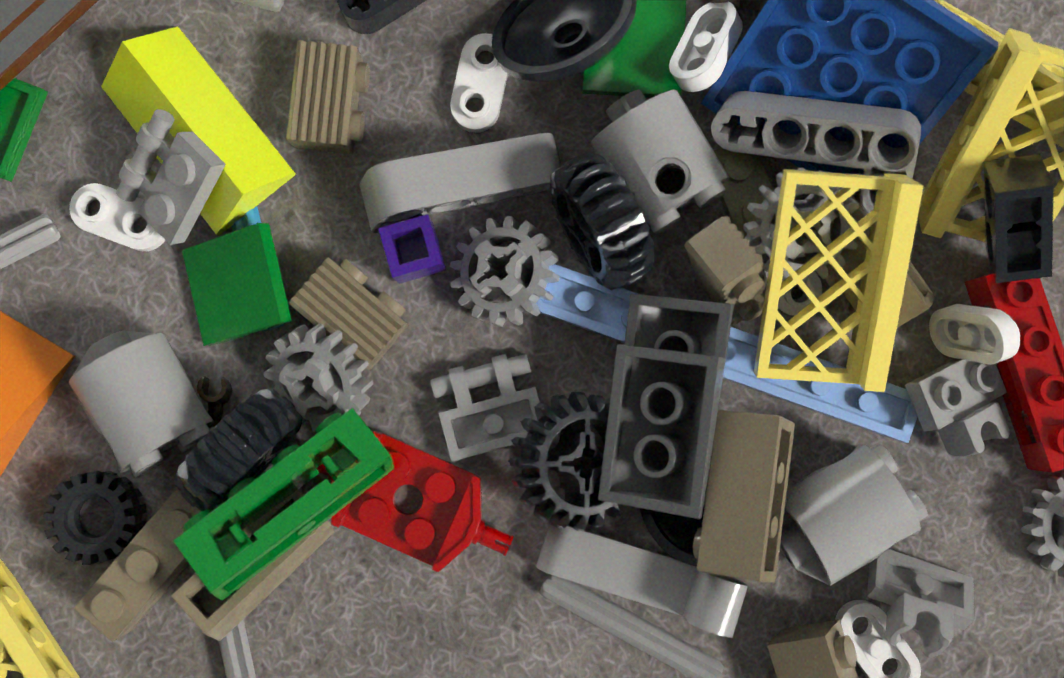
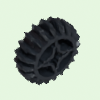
M590 152L582 157L578 155L566 161L565 164L561 165L560 168L551 174L549 191L552 195L551 203L557 212L556 218L561 223L563 234L566 235L570 242L571 249L577 254L579 262L584 264L588 274L595 277L597 283L610 290H614L621 286H629L642 279V275L652 270L655 254L653 252L654 241L649 236L650 226L644 220L642 215L643 209L638 206L635 194L627 187L625 178L617 174L613 164L607 162L601 155H594Z
M274 389L260 390L257 394L251 395L244 403H239L231 413L225 415L215 427L211 428L210 432L202 440L197 442L198 445L186 455V460L178 467L173 483L181 491L182 497L193 508L197 507L201 512L204 510L212 512L229 499L227 497L229 491L239 482L249 477L257 479L272 464L273 459L288 447V444L301 429L302 416L294 409L295 406L285 396L281 397Z
M571 392L567 399L565 395L556 394L551 397V407L541 403L534 406L538 421L524 418L520 421L523 429L528 432L526 438L514 437L511 440L513 445L522 448L521 456H514L508 460L510 466L521 468L522 470L511 482L514 487L526 488L520 497L523 505L535 506L534 516L543 521L550 518L551 525L564 529L569 524L574 530L582 531L585 530L587 523L594 527L604 526V514L611 517L621 516L617 503L598 500L600 481L595 486L598 476L602 473L604 452H601L596 446L595 433L590 432V424L598 431L605 446L610 403L605 404L603 396L590 394V396L586 397L584 392ZM560 431V440L557 446L549 450L553 439ZM582 456L592 458V460L580 461V463L573 464V466L561 463L563 461H574V458ZM551 469L557 472L560 479V488L565 489V501L552 488L547 470Z

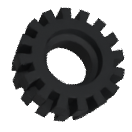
M94 471L77 474L70 477V481L61 482L56 487L59 493L50 495L46 504L53 506L52 511L44 512L43 522L52 521L53 528L44 531L47 539L57 538L59 542L53 545L52 548L57 553L67 551L68 555L65 559L71 562L82 560V565H92L118 557L146 524V521H141L142 514L147 513L146 504L140 505L138 499L143 495L138 488L132 489L130 486L132 481L127 477H118L117 473L112 471ZM92 497H98L107 501L114 513L113 525L103 536H95L88 533L80 522V510L83 504Z

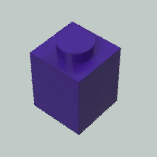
M428 214L378 228L392 278L399 284L446 271L435 228Z

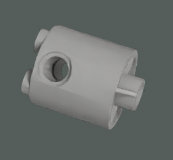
M635 90L614 102L606 110L612 123L595 136L591 141V147L596 155H601L607 162L613 164L617 174L625 178L627 187L635 194L638 206L643 209L642 215L645 222L654 233L659 235L680 223L683 219L678 212L695 202L699 209H703L726 194L723 183L730 177L677 90L661 93L649 100H646L641 90ZM679 172L686 177V183L678 193L665 194L660 191V182L666 174Z
M123 330L106 336L88 348L69 380L71 388L96 432L105 439L112 449L117 460L119 472L131 470L135 478L143 476L161 466L164 459L162 454L178 446L181 453L196 447L197 442L210 432L208 427L214 423V420L198 399L189 376L163 333L154 334Z
M859 444L844 459L832 465L821 467L788 487L780 551L795 570L831 586L878 558L885 550L898 541L919 533L921 529L920 521L928 517V512L916 493L911 489L905 492L894 476L898 468L893 457L885 447L879 444L870 449L866 445Z

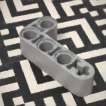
M737 91L729 95L715 115L711 125L712 136L715 142L723 149L729 151L864 169L863 175L884 176V173L901 174L912 179L921 139V125L917 117L911 112L902 109L751 91ZM732 115L740 116V124L743 126H739L737 117ZM761 118H767V122L765 123L764 129L762 130L761 127L764 123V120ZM781 120L793 121L799 125L801 133H785L778 125V122ZM838 126L845 127L853 133L854 138L849 141L837 140L831 135L829 129ZM889 133H897L905 137L908 144L899 148L890 147L883 142L882 137ZM861 189L860 204L867 214L874 209L877 190Z
M540 133L383 162L368 169L359 186L371 233L376 234L379 233L378 228L426 214L431 215L549 190L551 174L561 167V162L554 135L552 133Z
M549 522L537 561V569L559 578L684 616L688 623L707 632L725 637H733L748 587L740 578L696 571V566L658 554L656 549L630 541L625 544L610 539L608 534L589 528L576 531L568 524L566 528L560 529L552 526L551 522Z

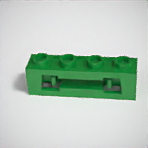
M353 407L343 415L335 413L327 417L317 426L315 430L316 435L299 447L297 444L287 447L273 459V467L257 479L249 477L242 480L229 491L227 495L229 499L212 512L204 510L196 514L182 527L184 533L174 539L173 542L211 594L223 601L395 469L389 452ZM324 464L325 470L334 482L330 484L325 479L253 533L257 538L253 543L239 526L244 522L249 526L317 476L319 474L317 467Z

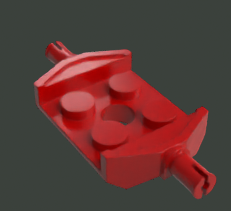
M377 430L373 431V434L391 455L395 469L332 516L331 525L338 528L344 526L433 566L432 570L440 572L471 543L476 545L478 542L506 556L514 536L485 525L486 520L482 519V486L480 476ZM321 464L317 467L318 472L328 476L332 484L334 480L325 470V465ZM413 485L420 490L423 496V503L417 512L404 513L398 509L395 504V494L399 487Z

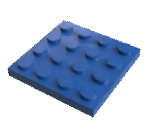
M767 0L730 57L721 76L712 85L701 104L717 114L729 95L737 91H751L902 109L911 112L917 117L921 125V144L996 52L999 42L934 0ZM732 115L737 117L738 125L743 126L740 124V116ZM761 118L764 120V123L761 127L762 130L764 129V125L767 122V118ZM781 120L778 122V125L785 133H801L799 125L793 121ZM838 126L829 129L831 135L837 140L849 141L854 138L853 133L845 127ZM889 133L882 137L883 142L890 147L899 148L908 144L907 139L897 133ZM786 159L807 171L818 172L821 170L829 173L863 175L864 169Z

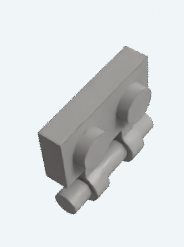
M157 109L154 111L150 122L142 124L136 136V142L139 145L132 159L125 160L119 172L121 182L116 194L125 201L133 202L141 191L145 199L138 213L170 245L186 241L226 164L193 131L177 132L174 138L169 133L175 120L174 117L167 111ZM157 155L163 160L158 173L151 168Z
M526 353L507 358L506 354L492 357V363L464 370L462 365L448 369V375L430 379L435 398L454 394L458 408L438 413L451 462L513 445L511 440L514 437L526 438L528 434L523 429L520 421L524 418L538 421L534 406L540 403L536 387L516 392L512 378L531 373ZM498 382L501 396L473 403L470 389Z

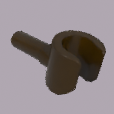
M203 376L197 384V393L200 398L208 402V414L214 420V423L209 427L210 430L222 420L223 404L227 403L232 395V386L223 376L221 378V392L215 397L208 395L209 378Z

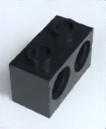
M1036 154L984 162L986 252L996 283L1052 277L1054 185L1041 155Z

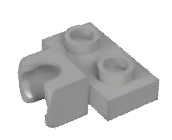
M956 358L905 384L923 431L938 430L944 447L951 456L961 457L980 454L984 451L983 441L1005 439L1010 435L1009 427L999 403H990V401L1007 393L996 364L988 365Z
M891 549L885 550L878 558L869 562L867 597L892 606L887 611L886 640L889 644L896 645L901 640L900 633L911 629L920 636L924 655L928 658L936 657L951 643L954 636V627L965 630L974 621V583L972 577Z

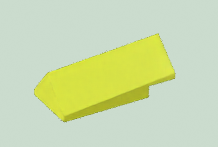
M178 26L122 41L101 87L137 134L143 123L150 122L155 110L167 111L175 119L169 131L174 138L177 132L193 131L226 164L200 213L216 235L220 236L234 222L241 219L246 212L254 209L296 175L294 170L269 141L268 137ZM157 155L156 158L162 164L163 160Z

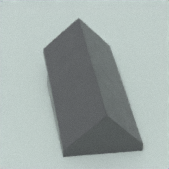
M638 294L630 295L625 344H617L598 500L697 519L702 518L734 305Z

